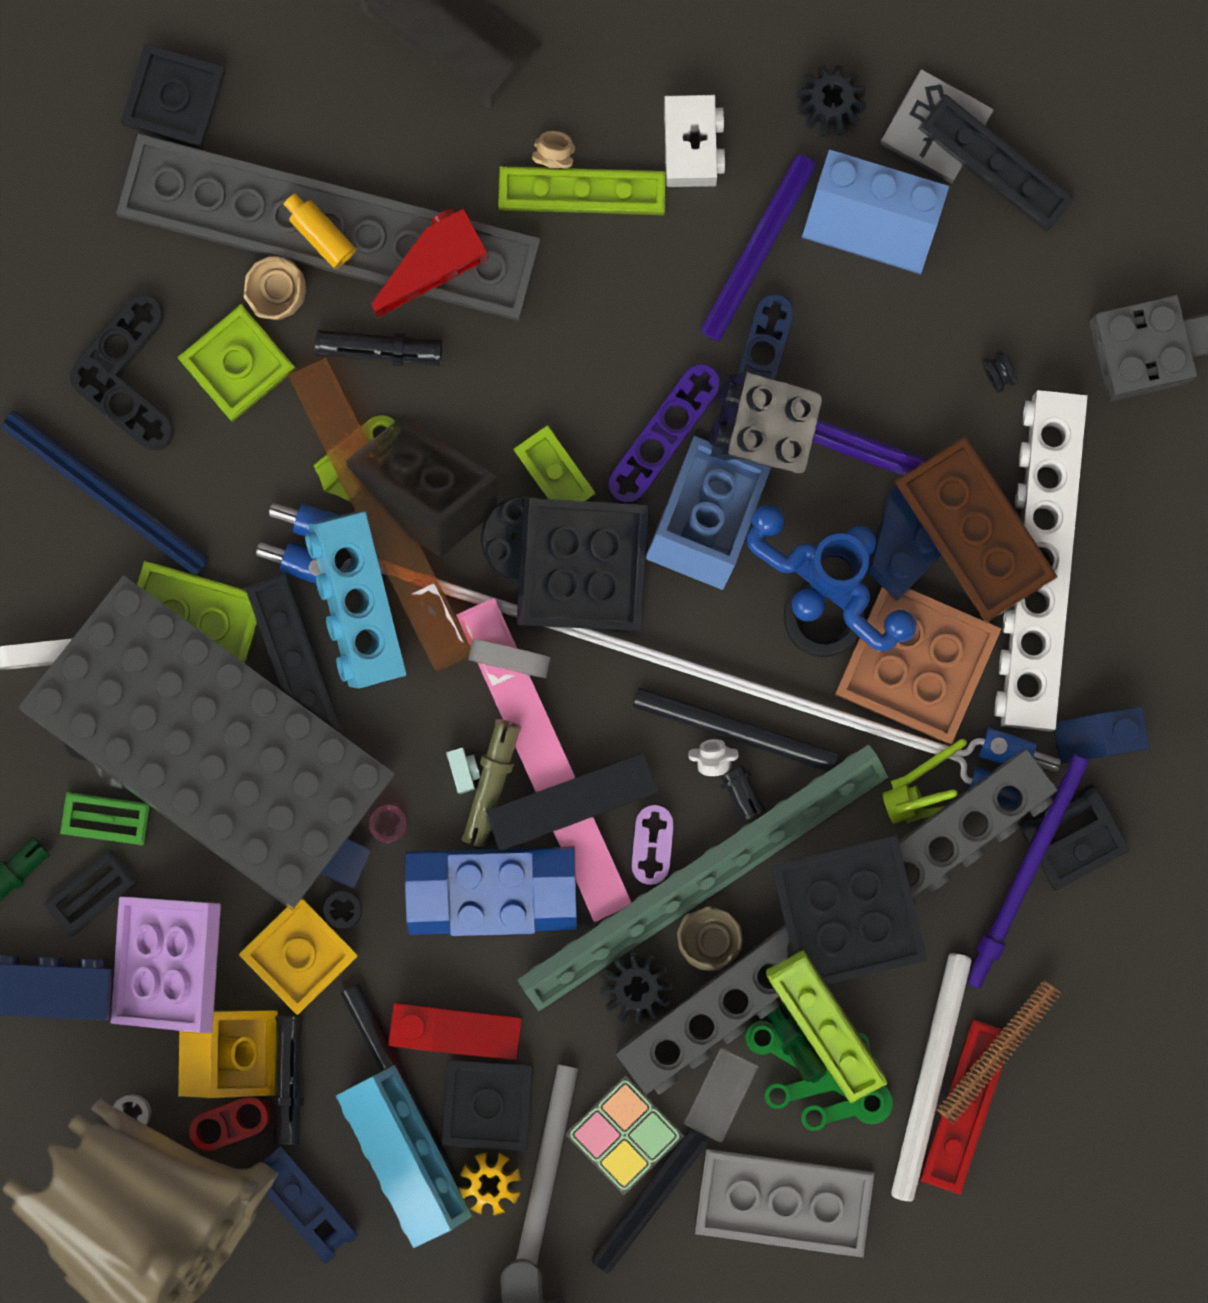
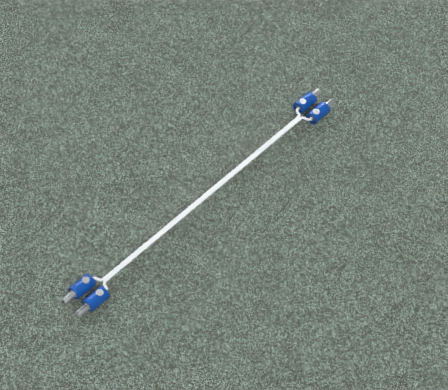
M272 503L270 506L272 509L296 516V518L269 509L271 517L293 523V533L302 536L310 534L308 524L341 516L305 503L301 504L299 510L278 503ZM262 542L258 544V548L283 557L256 549V556L280 563L281 573L316 584V576L320 575L317 559L310 557L307 548L288 543L286 550ZM336 557L334 558L335 565L337 564ZM351 559L343 563L339 569L341 572L348 569ZM378 560L382 574L412 584L427 587L434 583L438 592L477 605L494 598ZM495 598L501 613L517 618L518 605ZM547 627L935 755L949 747L592 629ZM991 727L987 728L983 739H974L966 750H959L948 758L961 764L960 774L963 781L968 784L967 790L990 773V771L975 767L971 778L967 776V763L961 756H968L972 753L975 746L979 744L981 747L978 756L999 764H1003L1021 749L1025 748L1034 758L1055 765H1061L1060 759L1036 752V742ZM1035 759L1042 769L1054 773L1059 770L1057 766ZM1014 786L1002 788L997 796L999 806L1005 810L1015 808L1020 801V794L1017 788Z

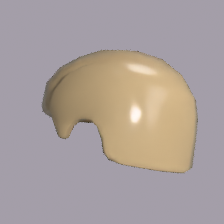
M268 256L255 262L245 276L243 297L255 312L254 314L260 318L282 320L295 314L304 303L307 293L304 275L297 265L288 258Z

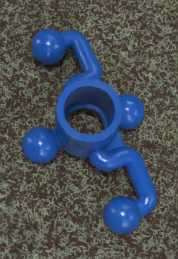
M764 505L755 510L752 516L753 527L747 535L748 548L777 571L782 573L796 572L808 581L812 587L811 589L800 590L792 599V609L798 619L808 622L817 620L825 610L824 599L826 598L844 610L843 617L847 626L877 651H889L897 643L907 642L914 637L917 631V623L910 612L896 610L887 615L884 621L885 632L883 635L860 615L870 601L869 590L861 581L868 570L869 556L876 548L877 540L871 529L865 526H856L848 530L846 534L837 533L826 537L819 543L818 547L811 543L800 544L788 556H785L764 541L766 537H774L782 532L785 525L783 513L778 507L773 505ZM829 557L841 558L850 566L852 572L851 579L841 581L829 577L823 570L821 562Z

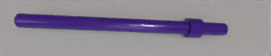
M1073 755L1052 799L1054 802L1047 809L988 935L983 934L976 948L979 954L968 974L966 982L971 986L981 989L994 960H999L1005 949L1006 944L1003 941L1088 766L1089 760L1082 756Z

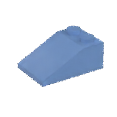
M694 436L645 559L723 590L737 562L771 467L743 459L725 461L710 457L713 446L710 445L709 441Z

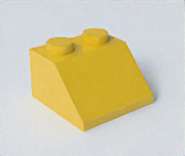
M214 1010L212 1033L179 1031L178 1096L201 1098L274 1096L275 1016H278V1011Z

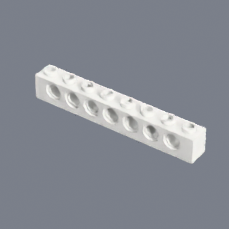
M1037 390L1032 396V401H1025L1023 426L1030 427L1028 442H1021L1019 467L1026 468L1024 484L1018 483L1016 487L1015 508L1021 509L1020 520L1039 549L1049 556L1050 566L1058 578L1037 591L1046 600V608L1043 613L1036 614L1029 611L1026 607L1025 599L1004 612L1003 633H1009L1008 650L1001 649L999 674L1005 675L1004 692L997 691L994 711L995 716L1001 717L1000 727L1048 732L1056 730L1088 395ZM1045 427L1058 429L1062 435L1061 445L1057 447L1046 445L1041 437L1042 429ZM1050 468L1056 472L1058 484L1055 488H1045L1038 482L1037 473L1039 469ZM1046 509L1053 515L1054 526L1052 529L1042 530L1035 525L1033 521L1035 510ZM1033 633L1041 639L1042 650L1038 655H1029L1024 652L1021 646V639L1024 634ZM1021 675H1031L1036 679L1038 691L1034 697H1025L1018 691L1017 681Z

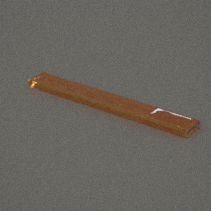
M321 359L288 375L355 512L366 511L376 555L435 673L469 657L471 647L327 359Z

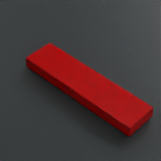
M972 1019L947 1097L950 1096V1092H953V1088H957L956 1084H960L959 1081L964 1080L963 1076H967L966 1072H971L970 1068H974L973 1064H977L976 1060L980 1059V1055L984 1056L983 1052L987 1051L986 1048L990 1047V1043H994L993 1040L997 1039L996 1036L1001 1035L1000 1031L1004 1030ZM997 1066L999 1072L994 1070L995 1076L990 1074L992 1080L987 1078L989 1084L984 1083L985 1088L980 1087L982 1092L977 1091L979 1096L973 1095L975 1101L970 1099L972 1104L966 1103L969 1108H964L965 1113L960 1111L962 1116H957L958 1121L953 1119L955 1125L940 1115L919 1178L920 1181L961 1194L1002 1070L1001 1067Z

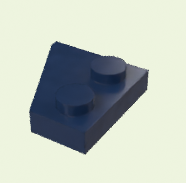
M894 487L885 497L884 504L886 507L882 522L877 529L876 548L870 556L867 573L892 597L898 600L941 556V553L902 493Z

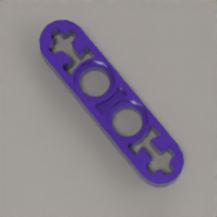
M696 365L686 371L612 472L609 479V491L617 502L621 504H634L645 495L715 399L719 391L720 380L713 368L707 365ZM703 375H707L710 378L708 386L712 390L709 393L703 390L699 392L694 399V403L701 406L695 411L688 401L677 398V395L683 392L687 398L694 386L690 379L693 376L700 379ZM672 407L683 408L689 417L687 425L681 429L668 427L664 420V415L668 409ZM649 440L659 442L664 449L662 459L655 463L644 461L640 455V448L643 443ZM631 459H634L640 468L652 472L649 478H646L642 472L635 480V486L638 489L635 494L628 491L625 495H621L618 492L620 484L617 482V479L620 476L627 479L635 470L634 466L628 465Z

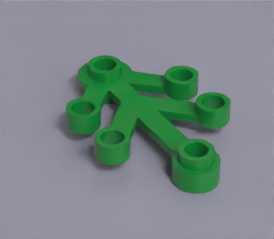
M758 1020L748 1026L745 1032V1042L751 1051L760 1055L771 1052L796 1067L791 1056L783 1053L781 1048L783 1043L772 1023ZM764 1029L769 1032L770 1041L767 1045L759 1046L756 1044L754 1035L758 1030ZM857 1032L869 1050L870 1042L868 1037L861 1032ZM828 1069L826 1075L815 1083L804 1080L787 1085L773 1083L766 1088L764 1093L766 1103L773 1109H782L790 1101L833 1090L844 1097L846 1096ZM883 1086L851 1104L849 1100L823 1108L818 1105H809L801 1113V1122L810 1131H818L826 1123L856 1116L863 1123L877 1124L884 1121L890 1115L893 1107L892 1096L889 1090ZM774 1088H781L785 1092V1099L780 1104H774L769 1099V1094ZM869 1095H875L879 1098L880 1104L875 1111H868L864 1107V1100ZM811 1110H818L822 1115L821 1122L816 1126H811L806 1122V1115Z

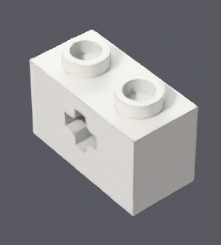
M715 95L665 96L666 187L716 186L717 174H725L724 148L716 149V133H724L723 107L715 108ZM690 133H698V138L701 141L699 149H691V143L688 142Z

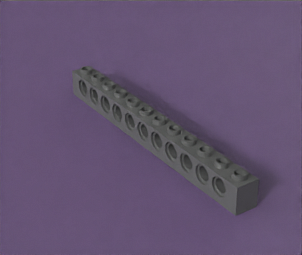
M1021 749L898 841L903 863L911 862L918 869L917 879L909 885L914 906L917 902L913 897L926 887L931 893L951 879V876L948 874L949 870L960 862L964 867L969 866L985 854L982 848L983 845L994 837L999 842L1006 839L1019 828V825L1016 823L1018 819L1028 812L1034 817L1054 802L1050 796L1057 791L1056 787L1027 749ZM1006 786H1014L1020 794L1018 805L1011 810L1002 809L997 801L999 791ZM973 811L981 812L986 819L985 829L977 835H969L963 828L965 816ZM937 837H946L952 844L951 854L944 860H935L929 854V845ZM786 924L616 1050V1056L645 1095L652 1090H655L658 1095L663 1093L679 1080L675 1073L686 1065H689L692 1070L713 1055L709 1050L710 1047L721 1039L726 1044L730 1043L746 1031L743 1025L744 1022L755 1014L762 1019L780 1005V1002L777 1000L779 994L775 988L763 985L758 980L757 974L763 965H777L793 956ZM732 989L742 990L748 997L746 1007L740 1011H731L724 1005L723 998ZM699 1014L709 1016L714 1023L712 1032L706 1036L695 1035L689 1027V1023L694 1016ZM663 1040H672L679 1046L680 1054L673 1061H663L656 1054L655 1048L657 1044Z

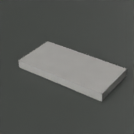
M706 1148L695 1234L863 1258L874 1172Z

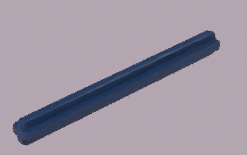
M12 411L6 417L1 426L5 432L190 573L198 575L203 571L209 560L198 549L18 412Z

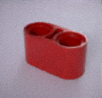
M250 1096L208 1110L195 1117L189 1129L190 1139L199 1149L210 1151L251 1137L268 1126L271 1119V1108L263 1098ZM245 1104H253L259 1108L261 1121L257 1127H248L242 1123L240 1110ZM205 1119H213L221 1126V1136L218 1141H206L200 1134V1126Z

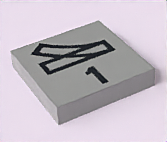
M921 69L884 134L880 145L953 184L963 165L920 131L918 127L945 94L984 125H986L994 109Z

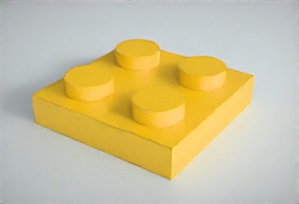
M302 898L294 910L287 907L238 954L296 1015H299L359 956L304 898Z

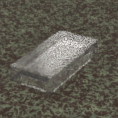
M720 1047L683 1124L722 1143L759 1066Z

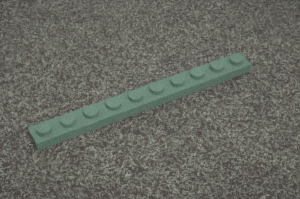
M867 745L858 752L852 753L842 763L824 775L813 779L809 785L793 796L780 801L772 810L754 822L744 825L739 832L718 846L710 848L703 856L685 868L674 872L660 885L648 893L638 896L633 903L615 915L605 918L597 927L579 939L571 941L561 951L543 963L532 967L527 974L517 980L537 1010H542L614 962L615 959L620 958L887 779L888 776L878 756L870 745Z

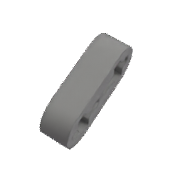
M473 639L468 660L546 678L551 657Z

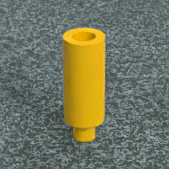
M294 193L284 202V206L292 213L289 221L334 269L341 267L354 255L357 248L312 200L304 203Z

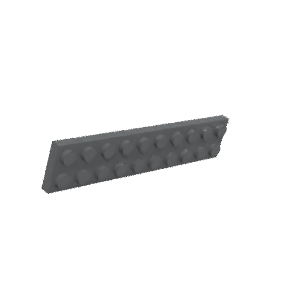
M138 134L116 212L118 217L268 256L285 257L298 264L383 286L423 231L433 225L431 219L441 213ZM296 193L304 203L312 200L357 248L354 255L338 269H334L289 221L292 213L284 206V202L292 194ZM470 220L487 252L488 261L421 296L520 321L541 240L537 237Z

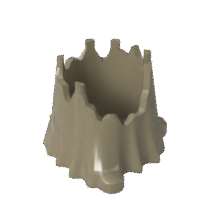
M100 1098L94 1104L92 1110L103 1117L111 1127L96 1123L92 1124L80 1114H77L70 1122L68 1128L81 1137L80 1146L75 1150L51 1144L48 1148L54 1168V1178L49 1188L39 1190L30 1186L26 1187L16 1178L12 1177L5 1185L3 1191L16 1200L12 1210L46 1242L50 1256L67 1274L64 1278L65 1281L89 1303H195L209 1288L220 1268L233 1254L257 1215L256 1210L276 1181L278 1172L264 1162H258L248 1169H235L202 1157L121 1110L114 1108Z

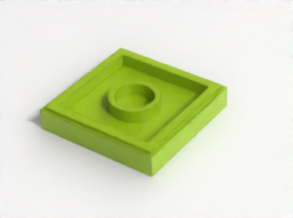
M242 304L177 357L231 422H234L296 370L294 365Z

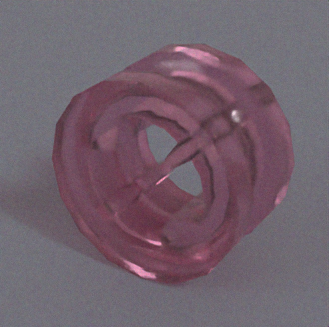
M381 806L372 813L369 819L370 833L376 840L382 843L396 842L403 836L406 830L407 822L405 815L395 806ZM385 812H390L389 817L395 814L400 822L394 827L396 834L389 837L385 836L386 831L381 835L376 830V825L381 822L379 815Z

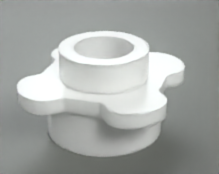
M711 739L704 741L699 749L690 750L688 756L691 761H697L698 771L701 774L719 776L731 769V761L736 760L739 754L738 750L725 746L724 741Z

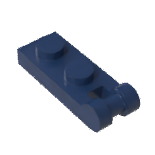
M283 1145L262 1161L278 1172L276 1181L266 1194L267 1197L325 1263H328L336 1256L335 1250L345 1241L349 1244L359 1236L351 1223L342 1216ZM327 1219L334 1229L323 1238L315 1228Z

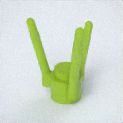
M966 739L958 740L907 775L891 781L893 789L883 793V800L893 824L905 820L908 824L920 819L930 818L945 806L925 809V806L957 796V791L952 789L922 797L918 787H909V784L967 745Z

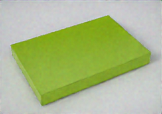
M144 561L137 585L246 664L258 625L246 590Z

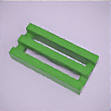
M66 792L60 834L145 845L151 806L142 802ZM74 802L140 811L139 819L73 810ZM72 819L137 827V833L134 836L71 827Z

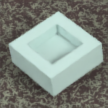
M463 748L446 752L458 793L463 794L476 790L473 781L480 779V773L474 754L466 756Z

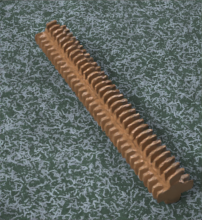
M1045 980L1043 983H1040L1041 986L1037 987L1038 990H1034V994L1030 995L1031 998L1027 999L1026 1003L1024 1002L1023 1007H1020L1021 1011H1017V1014L1013 1016L1014 1019H1010V1022L1007 1023L1008 1027H1004V1031H1000L1001 1035H997V1039L993 1040L994 1043H990V1047L986 1048L987 1051L983 1052L984 1056L980 1055V1059L976 1060L977 1064H973L974 1068H970L971 1072H966L967 1076H963L964 1080H960V1084H956L957 1088H953V1092L949 1093L950 1096H946L947 1101H942L944 1105H939L940 1109L936 1108V1111L953 1125H955L953 1119L958 1121L957 1116H962L960 1111L965 1113L964 1108H969L966 1103L971 1105L970 1099L975 1101L973 1095L979 1096L977 1091L982 1092L980 1087L985 1088L984 1083L989 1084L987 1078L992 1080L990 1074L995 1076L994 1070L999 1072L997 1066L1003 1067L1000 1062L1005 1064L1004 1058L1009 1060L1007 1054L1013 1055L1010 1050L1016 1051L1014 1046L1019 1047L1017 1042L1023 1043L1021 1038L1026 1039L1024 1033L1029 1035L1028 1029L1033 1031L1031 1025L1036 1027L1034 1021L1039 1023L1038 1017L1043 1019L1041 1013L1047 1014L1044 1009L1050 1010L1048 1005L1053 1006L1051 1001L1057 1002L1054 997L1060 998L1058 993L1061 992Z

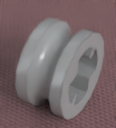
M135 1094L126 1095L115 1102L113 1107L122 1112L126 1111L125 1103L133 1102L132 1107L139 1105L143 1114L139 1115L137 1120L146 1126L150 1122L151 1107L142 1096Z

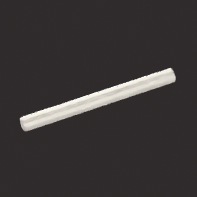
M950 953L948 955L891 1191L892 1196L899 1200L910 1202L915 1197L971 965V958L958 953Z

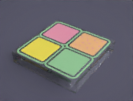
M626 1074L565 1133L574 1145L623 1195L684 1137V1134Z

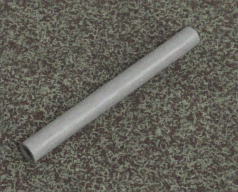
M558 1064L517 1254V1259H527L535 1264L538 1262L578 1068Z

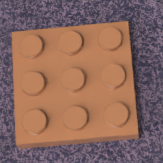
M881 587L867 621L883 635L885 632L884 621L887 615L896 610H905L910 612L916 619L917 631L909 641L897 643L895 647L885 652L873 649L859 637L835 695L951 745L1001 628L985 623V621L911 589H908L896 600Z

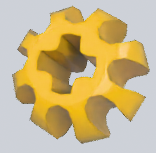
M487 1152L475 1155L480 1169L474 1170L465 1164L460 1173V1176L467 1177L472 1182L470 1186L458 1187L462 1200L469 1195L475 1196L477 1202L470 1209L482 1215L483 1204L486 1203L492 1205L493 1216L506 1212L500 1199L507 1198L512 1203H516L521 1192L510 1189L508 1183L522 1181L519 1169L517 1168L510 1173L505 1172L503 1165L510 1158L500 1153L498 1154V1162L494 1165L488 1163ZM483 1174L489 1178L495 1175L500 1178L497 1185L498 1193L495 1194L492 1190H488L485 1193L481 1191L480 1187L483 1183L481 1176Z

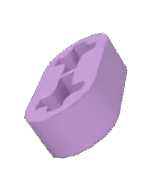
M651 805L642 809L635 823L632 872L637 880L647 885H654L663 881L670 868L673 818L668 810L658 805ZM651 812L660 813V820L667 822L666 829L658 831L657 843L649 842V828L642 827L643 819H650ZM648 847L656 848V862L662 863L663 869L662 871H656L654 878L649 879L645 877V870L638 869V863L647 859Z

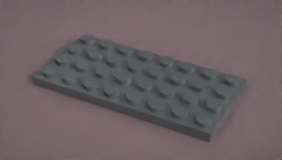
M124 575L19 705L20 711L291 910L296 908L395 775L383 764Z

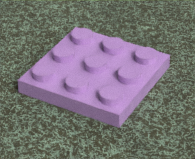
M119 897L110 1023L212 1033L221 904Z

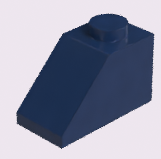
M1143 707L1056 722V730H1054L1058 758L1061 760V764L1070 763L1074 754L1089 760L1150 749Z

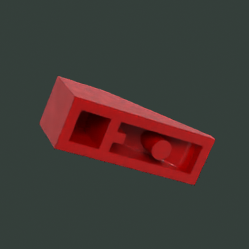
M448 209L431 219L433 225L423 231L371 303L377 318L488 261L487 252L464 209L454 212L453 209Z
M396 1002L393 1006L388 1046L517 1060L522 1018Z

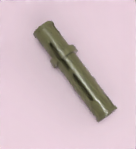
M503 719L495 720L488 752L482 755L480 764L483 766L466 828L461 838L465 843L471 844V841L476 837L474 846L487 847L491 827L485 811L498 807L507 773H511L514 767L511 758L522 728L513 722L507 729L509 721Z

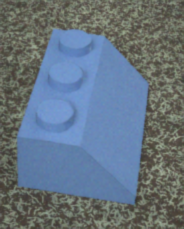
M829 149L802 238L921 274L949 186Z

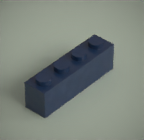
M0 955V1016L111 1020L114 968H104V960L79 959L78 967L62 966V958L36 957V965L19 964L20 956Z

